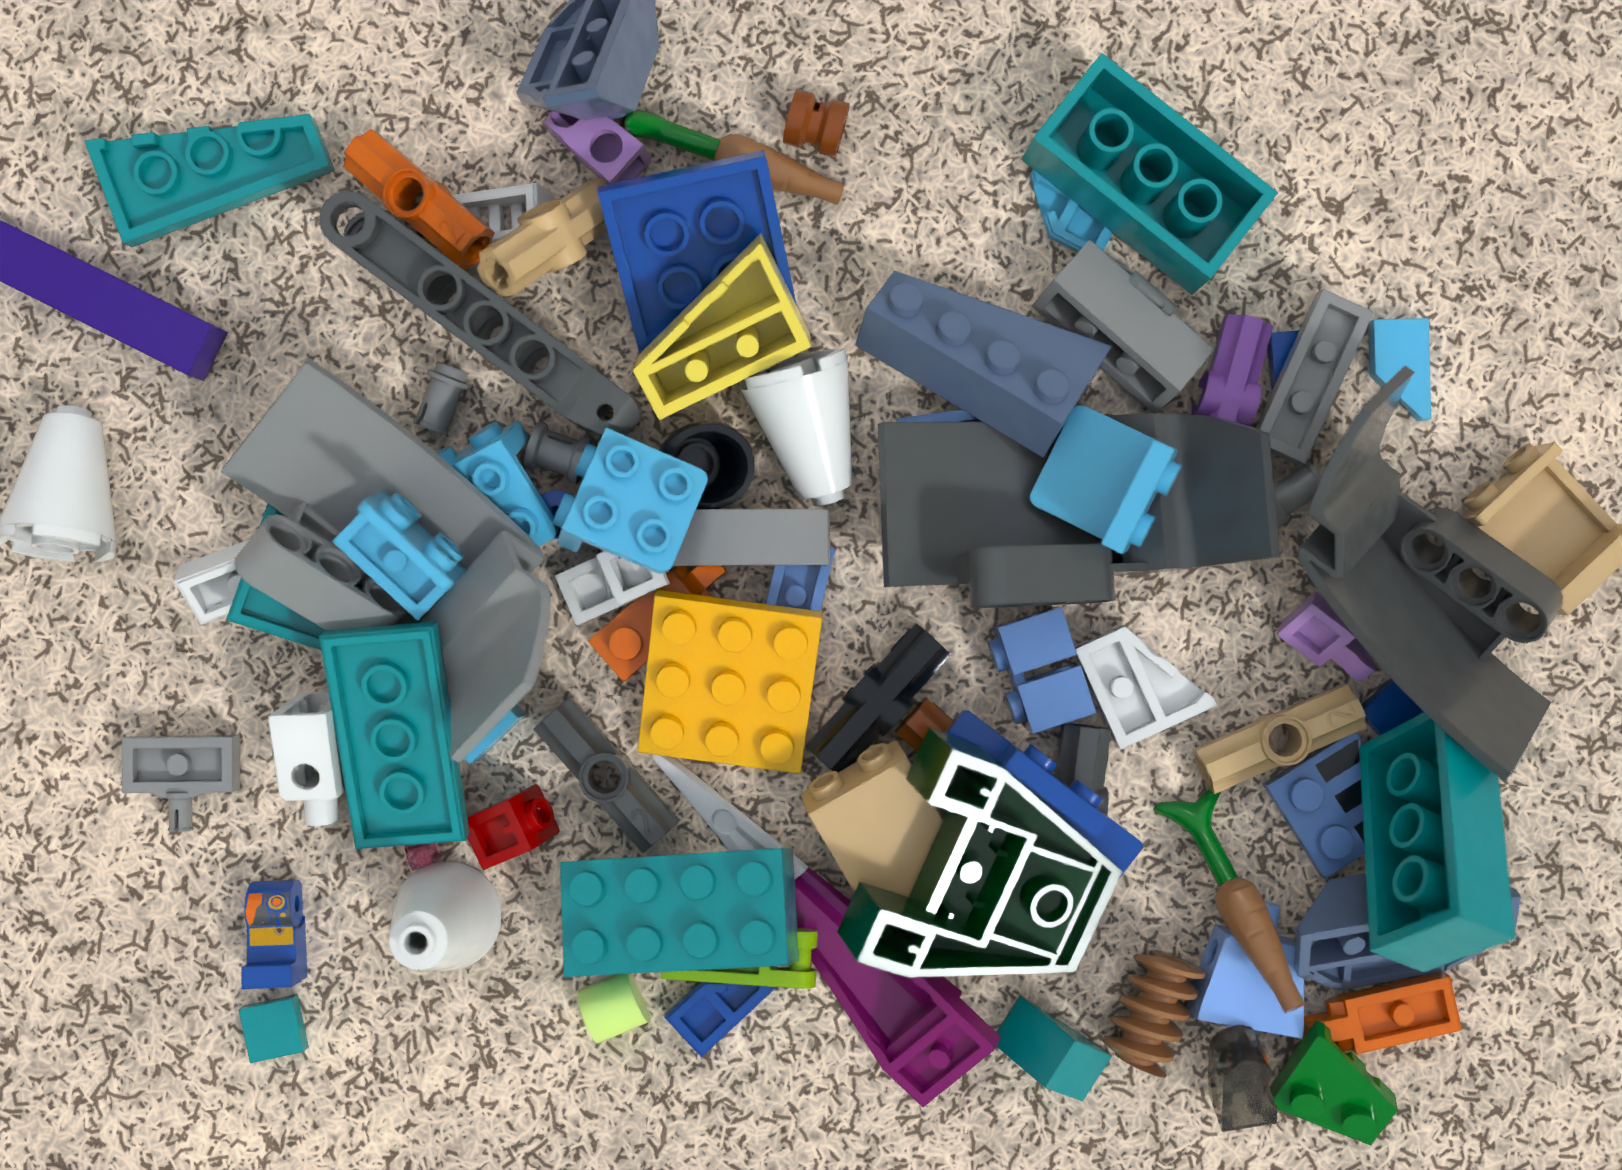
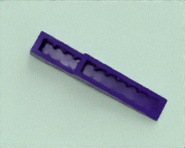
M0 220V282L188 376L202 381L205 380L228 334L227 331Z

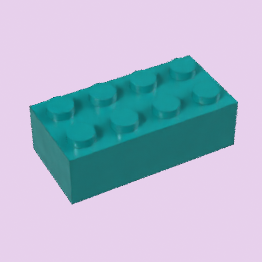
M1103 53L1098 56L1033 137L1021 159L1191 295L1213 277L1278 194L1275 189Z
M1425 712L1361 745L1359 751L1370 952L1421 972H1427L1516 939L1499 776L1465 750Z
M793 848L560 862L564 977L785 966L799 961Z

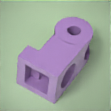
M551 111L542 122L544 127L568 150L576 155L577 159L598 178L602 177L607 184L638 178L652 162L644 145L610 118L602 117L584 121Z

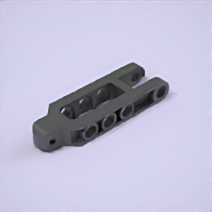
M341 191L331 195L324 202L319 212V225L322 234L330 243L570 422L602 437L605 428L628 437L640 421L642 409L631 395L367 197L355 191ZM349 208L361 209L363 212L356 214L347 223L344 230L345 236L340 235L337 229L339 215ZM456 293L454 299L448 303L450 297ZM503 324L501 332L495 338L490 339L493 330ZM549 356L547 367L542 372L534 374L536 363L541 358ZM614 410L613 417L610 420H604L605 413Z

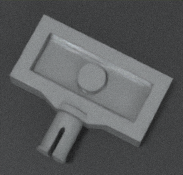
M240 735L129 736L122 738V793H151L161 798L169 799V832L193 830V797L206 792H235L240 790Z

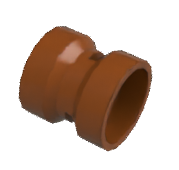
M796 89L785 124L783 143L799 148L808 142L815 146L820 154L836 158L846 126L850 103L836 99L828 103H819L813 93Z

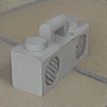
M1091 240L1082 247L1032 305L1052 325L1111 345L1112 347L1101 368L1152 413H1157L1180 393L1215 350L1192 327L1186 325L1172 313L1177 306L1139 272L1135 271L1132 275L1128 274L1116 263L1113 257L1102 251Z

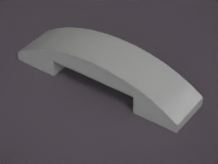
M697 509L673 566L830 565V510Z

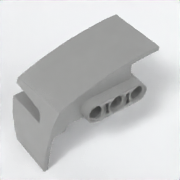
M308 358L221 470L223 474L244 486L285 515H270L235 557V568L242 579L248 584L325 630L437 621L451 708L450 758L460 764L534 686L541 665L550 623L549 585L531 574L543 561V553L541 548L513 520L425 443L337 376ZM385 491L390 497L395 493L405 497L422 515L417 522L433 537L438 533L445 535L464 554L460 562L467 568L465 573L418 621L332 542L360 513L357 507L366 498Z

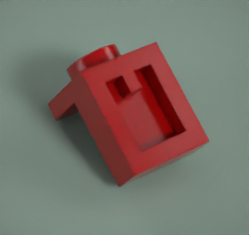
M537 784L467 817L470 832L467 838L482 870L531 851L560 832L554 818L553 809Z

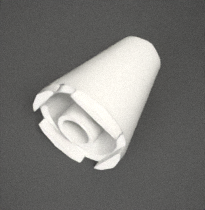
M836 348L787 359L784 360L783 364L770 368L769 373L765 369L740 381V390L799 498L811 499L813 506L827 505L845 497L843 489L853 484L848 359L845 348L836 350Z
M64 405L58 406L56 412L43 415L0 517V547L10 540L13 541L11 552L55 561L75 562L73 554H77L80 551H96L94 562H102L114 558L117 541L103 425L98 420L92 418L91 411L77 406Z
M437 862L424 866L414 872L400 887L393 905L389 945L394 958L406 968L432 971L458 970L480 960L493 946L501 928V908L496 888L482 872L461 862Z

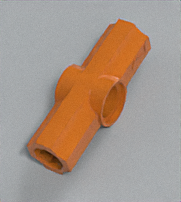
M370 129L365 134L353 138L344 151L346 157L343 167L379 197L391 214L408 222L462 269L468 270L472 265L480 262L479 252L492 244V238L495 234L492 229L457 201L445 185L429 177L378 132ZM423 190V199L420 205L414 209L415 199Z

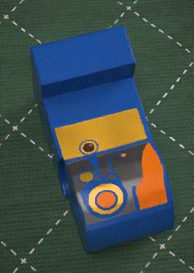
M300 880L252 881L247 889L244 905L247 925V964L241 967V989L292 988L307 978L305 916H303L302 884Z

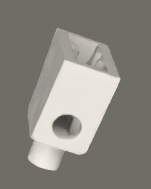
M300 692L269 715L279 796L285 801H304L306 825H330L340 820L338 798L344 793L345 785L329 692Z

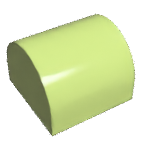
M615 974L578 991V1004L582 1018L589 1034L596 1043H601L650 1022L651 1017L633 974Z

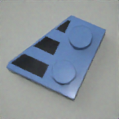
M1358 732L1315 750L1298 764L1288 767L1262 784L1319 875L1325 879L1365 854L1359 751L1361 739Z

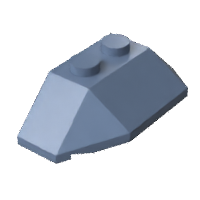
M569 0L542 33L516 91L520 101L584 121L602 117L617 119L636 111L660 46L655 0Z
M1365 873L1328 880L1297 926L1294 970L1298 977L1310 978L1321 985L1341 991L1442 971L1445 972L1478 956L1483 951L1427 972H1421L1370 952ZM1510 887L1514 927L1516 930L1521 895L1515 888Z

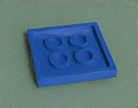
M764 150L598 186L597 193L638 351H643L760 233L796 303Z

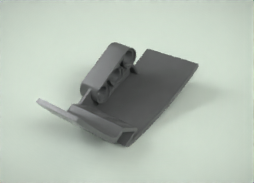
M1404 366L1361 407L1327 464L1308 515L1319 522L1320 525L1300 546L1298 561L1330 607L1390 678L1457 743L1497 776L1506 781L1516 768L1551 702L1518 677L1492 652L1505 637L1519 643L1535 642L1543 637L1563 605V595L1559 586L1552 579L1457 512L1441 507L1426 510L1400 491V473L1382 459L1380 444L1394 409L1414 374V371ZM1425 534L1436 537L1443 547L1432 544ZM1472 568L1484 571L1490 580L1478 577ZM1520 603H1527L1533 606L1539 614H1533L1524 610Z
M1184 413L1111 415L1110 418L1179 450L1174 462L1182 465L1167 496L1157 492L1147 512L1154 516L1155 520L1141 547L1139 548L1131 544L1127 552L1120 554L1102 545V539L1035 507L1030 500L1031 491L1060 433L1043 458L984 422H881L878 424L884 587L969 584L971 608L1088 604L1116 600L1114 576L1183 570L1280 557L1270 435L1252 426L1215 416Z

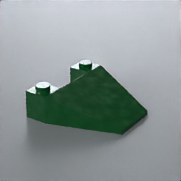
M928 728L906 780L928 803L947 809V814L909 897L859 882L837 933L857 962L905 977L1076 972L1123 871L979 746Z

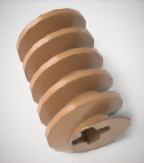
M1156 950L1153 955L1136 954L1134 959L1147 970L1146 975L1128 974L1126 980L1137 988L1139 993L1137 996L1120 995L1118 999L1131 1011L1130 1016L1112 1015L1110 1020L1123 1031L1121 1037L1104 1036L1102 1041L1124 1062L1146 1073L1165 1078L1167 1074L1157 1062L1170 1063L1174 1059L1175 1053L1164 1041L1179 1042L1183 1036L1182 1030L1172 1020L1187 1021L1191 1015L1189 1008L1179 999L1195 1000L1199 994L1198 989L1187 978L1203 979L1207 972L1185 959Z

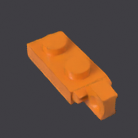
M677 566L674 570L670 569L666 572L670 584L658 590L712 597L707 589L722 577L727 570L724 566H697L694 570L690 571L687 566ZM656 591L633 601L588 640L623 682L629 679L648 661Z
M1442 971L1337 995L1338 998L1325 1001L1327 1011L1304 1016L1302 1039L1316 1020L1324 1023L1330 1029L1331 1040L1342 1051L1351 1050L1355 1054L1458 1032L1462 1030L1451 977Z

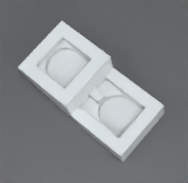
M603 551L597 554L595 558L555 575L576 626L600 617L670 584L666 573L659 574L623 558L619 559L618 556L607 551Z

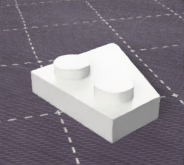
M1120 626L1075 647L1077 655H1075L1076 660L1082 667L1086 682L1107 728L1111 729L1112 739L1120 750L1217 706L1211 695L1202 691L1183 676L1175 666L1164 657L1157 655L1146 646L1143 640L1125 626Z

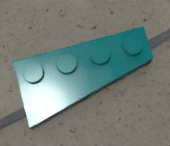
M310 114L239 122L238 126L212 129L210 126L187 128V132L157 135L151 132L131 135L130 139L107 141L104 138L84 140L121 240L131 248L335 171L317 121Z

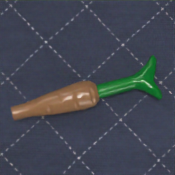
M636 109V111L624 116L625 129L630 134L659 141L713 161L764 150L773 190L817 197L837 205L840 201L845 184L824 177L789 156L763 143H758L749 137L740 134H729L720 140L667 121L656 114Z
M1207 790L1195 803L1180 801L1158 803L1153 809L1156 813L1171 819L1194 838L1218 885L1215 904L1220 916L1248 959L1252 961L1253 966L1274 992L1284 1013H1289L1305 1005L1293 981L1280 939L1260 892L1254 883L1238 877L1212 829V813L1221 792L1213 794L1210 790Z

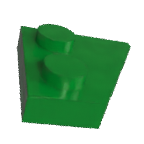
M1317 1020L1275 1078L1268 1092V1105L1270 1107L1370 1146L1398 1111L1395 1094L1379 1078L1370 1075L1366 1070V1065L1352 1051L1345 1054L1331 1040L1330 1029L1324 1023Z

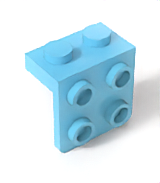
M1078 405L1074 407L1067 418L1031 491L1030 500L1035 507L1102 539V545L1123 554L1128 551L1131 544L1139 548L1143 544L1155 520V517L1147 512L1157 492L1167 496L1182 465L1174 462L1179 450L1087 406Z
M519 420L502 429L497 422L483 427L468 438L471 443L470 446L456 453L452 446L445 447L436 452L499 507L538 546L551 541L556 536L559 527L552 524L554 516L516 457L530 439Z
M605 428L598 447L587 443L574 474L584 478L576 497L565 493L552 523L562 528L557 545L577 553L583 541L659 574L666 573L671 569L707 484V475L696 466L609 428Z
M385 491L366 498L357 507L360 513L332 542L418 621L465 573L467 568L460 562L464 554L445 535L438 533L433 537L417 522L422 515L405 497L399 493H395L390 497Z

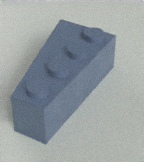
M895 270L867 306L855 346L1043 458L1064 427L1070 413L1078 405L1094 380L1112 347L1097 340Z

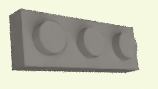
M1325 289L1316 293L1255 427L1269 433L1272 454L1298 466L1306 464L1371 320L1373 311Z

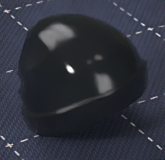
M711 420L689 423L673 431L659 449V451L696 466L706 473L708 478L707 484L696 510L719 509L733 504L748 491L754 477L755 455L750 443L742 433L725 423Z

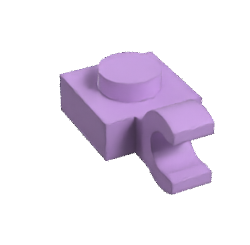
M1318 592L1313 593L1286 617L1279 626L1277 636L1319 667L1332 659L1349 676L1359 682L1365 680L1377 669V666L1371 662L1374 658L1354 637L1324 597Z

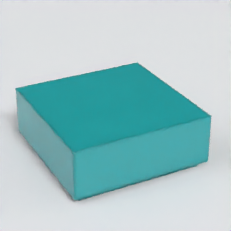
M298 994L244 1005L239 1009L250 1063L301 1053L309 1048Z

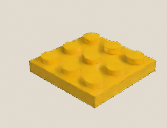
M657 590L654 598L638 753L801 774L823 611Z

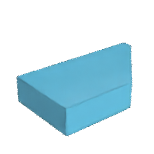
M1033 169L1030 179L1048 238L1076 253L1089 240L1104 251L1113 232Z
M1429 318L1374 319L1368 324L1370 377L1382 388L1404 366L1414 371L1399 402L1411 412L1410 415L1416 421L1430 420Z

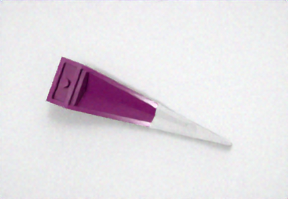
M652 754L653 760L676 785L729 851L785 848L677 759ZM793 854L797 928L818 930L817 948L811 951L812 963L859 1031L881 1068L922 1107L926 1106L997 1048L1001 1036L960 998L962 991L944 976L905 977L857 962L837 933L851 901Z

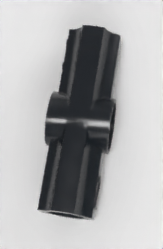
M917 623L907 630L878 665L874 663L864 673L865 676L854 688L851 687L842 698L844 703L806 744V747L830 770L840 772L854 764L859 755L879 735L885 736L914 704L915 699L913 697L951 656L938 641Z

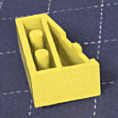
M761 233L637 356L633 372L659 420L811 347L810 332Z

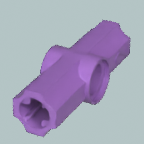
M1228 313L1223 317L1209 370H1205L1198 384L1199 388H1203L1198 405L1193 404L1192 414L1215 416L1248 426L1252 425L1262 396V385L1258 384V380L1267 354L1269 340L1272 336V325L1262 319L1248 315Z

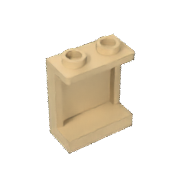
M1556 442L1537 446L1529 443L1518 449L1505 461L1504 467L1508 472L1495 484L1491 481L1485 482L1465 499L1464 504L1468 509L1461 516L1552 579L1559 586L1563 595V605L1557 615H1569L1622 565V524H1617L1555 459L1563 451Z
M897 740L889 744L880 743L869 747L859 755L857 762L840 772L830 771L820 775L811 782L808 790L801 794L810 819L854 893L859 882H863L909 897L943 822L935 806L928 803L906 780L912 765Z

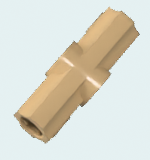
M602 177L588 180L563 198L538 205L519 216L517 219L519 227L479 252L480 263L476 268L485 286L491 287L500 297L513 296L545 273L563 269L582 259L587 254L585 245L607 231L597 193L598 186L607 185Z
M1340 684L1276 713L1263 714L1249 725L1192 749L1195 757L1194 761L1209 790L1216 794L1278 766L1298 764L1306 758L1308 753L1367 728L1365 722L1366 714L1359 698L1355 696L1349 685ZM1283 724L1289 733L1288 744L1280 752L1274 753L1270 748L1269 736L1276 726Z

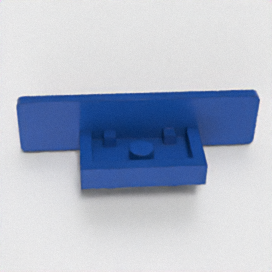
M963 710L945 733L979 746L1123 871L1121 876L1142 850L1143 844L1140 840L1098 809V806L1104 799L1077 779L1073 781L1070 787L1052 774L1058 764L1030 744L1024 752L969 710Z

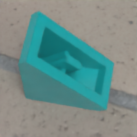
M1021 995L996 1031L1001 1036L997 1047L1044 1088L1082 1102L1112 1057V1054Z

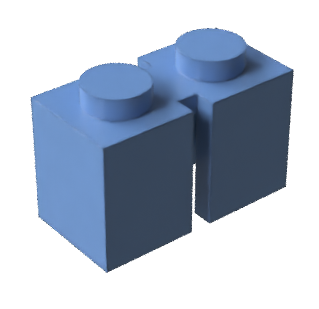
M1052 607L992 627L996 639L988 641V647L997 672L1007 670L1013 691L1005 693V699L1015 725L1024 722L1026 730L1035 734L1096 713L1081 665L1074 666L1072 663L1025 679L1023 673L1077 655L1062 607Z

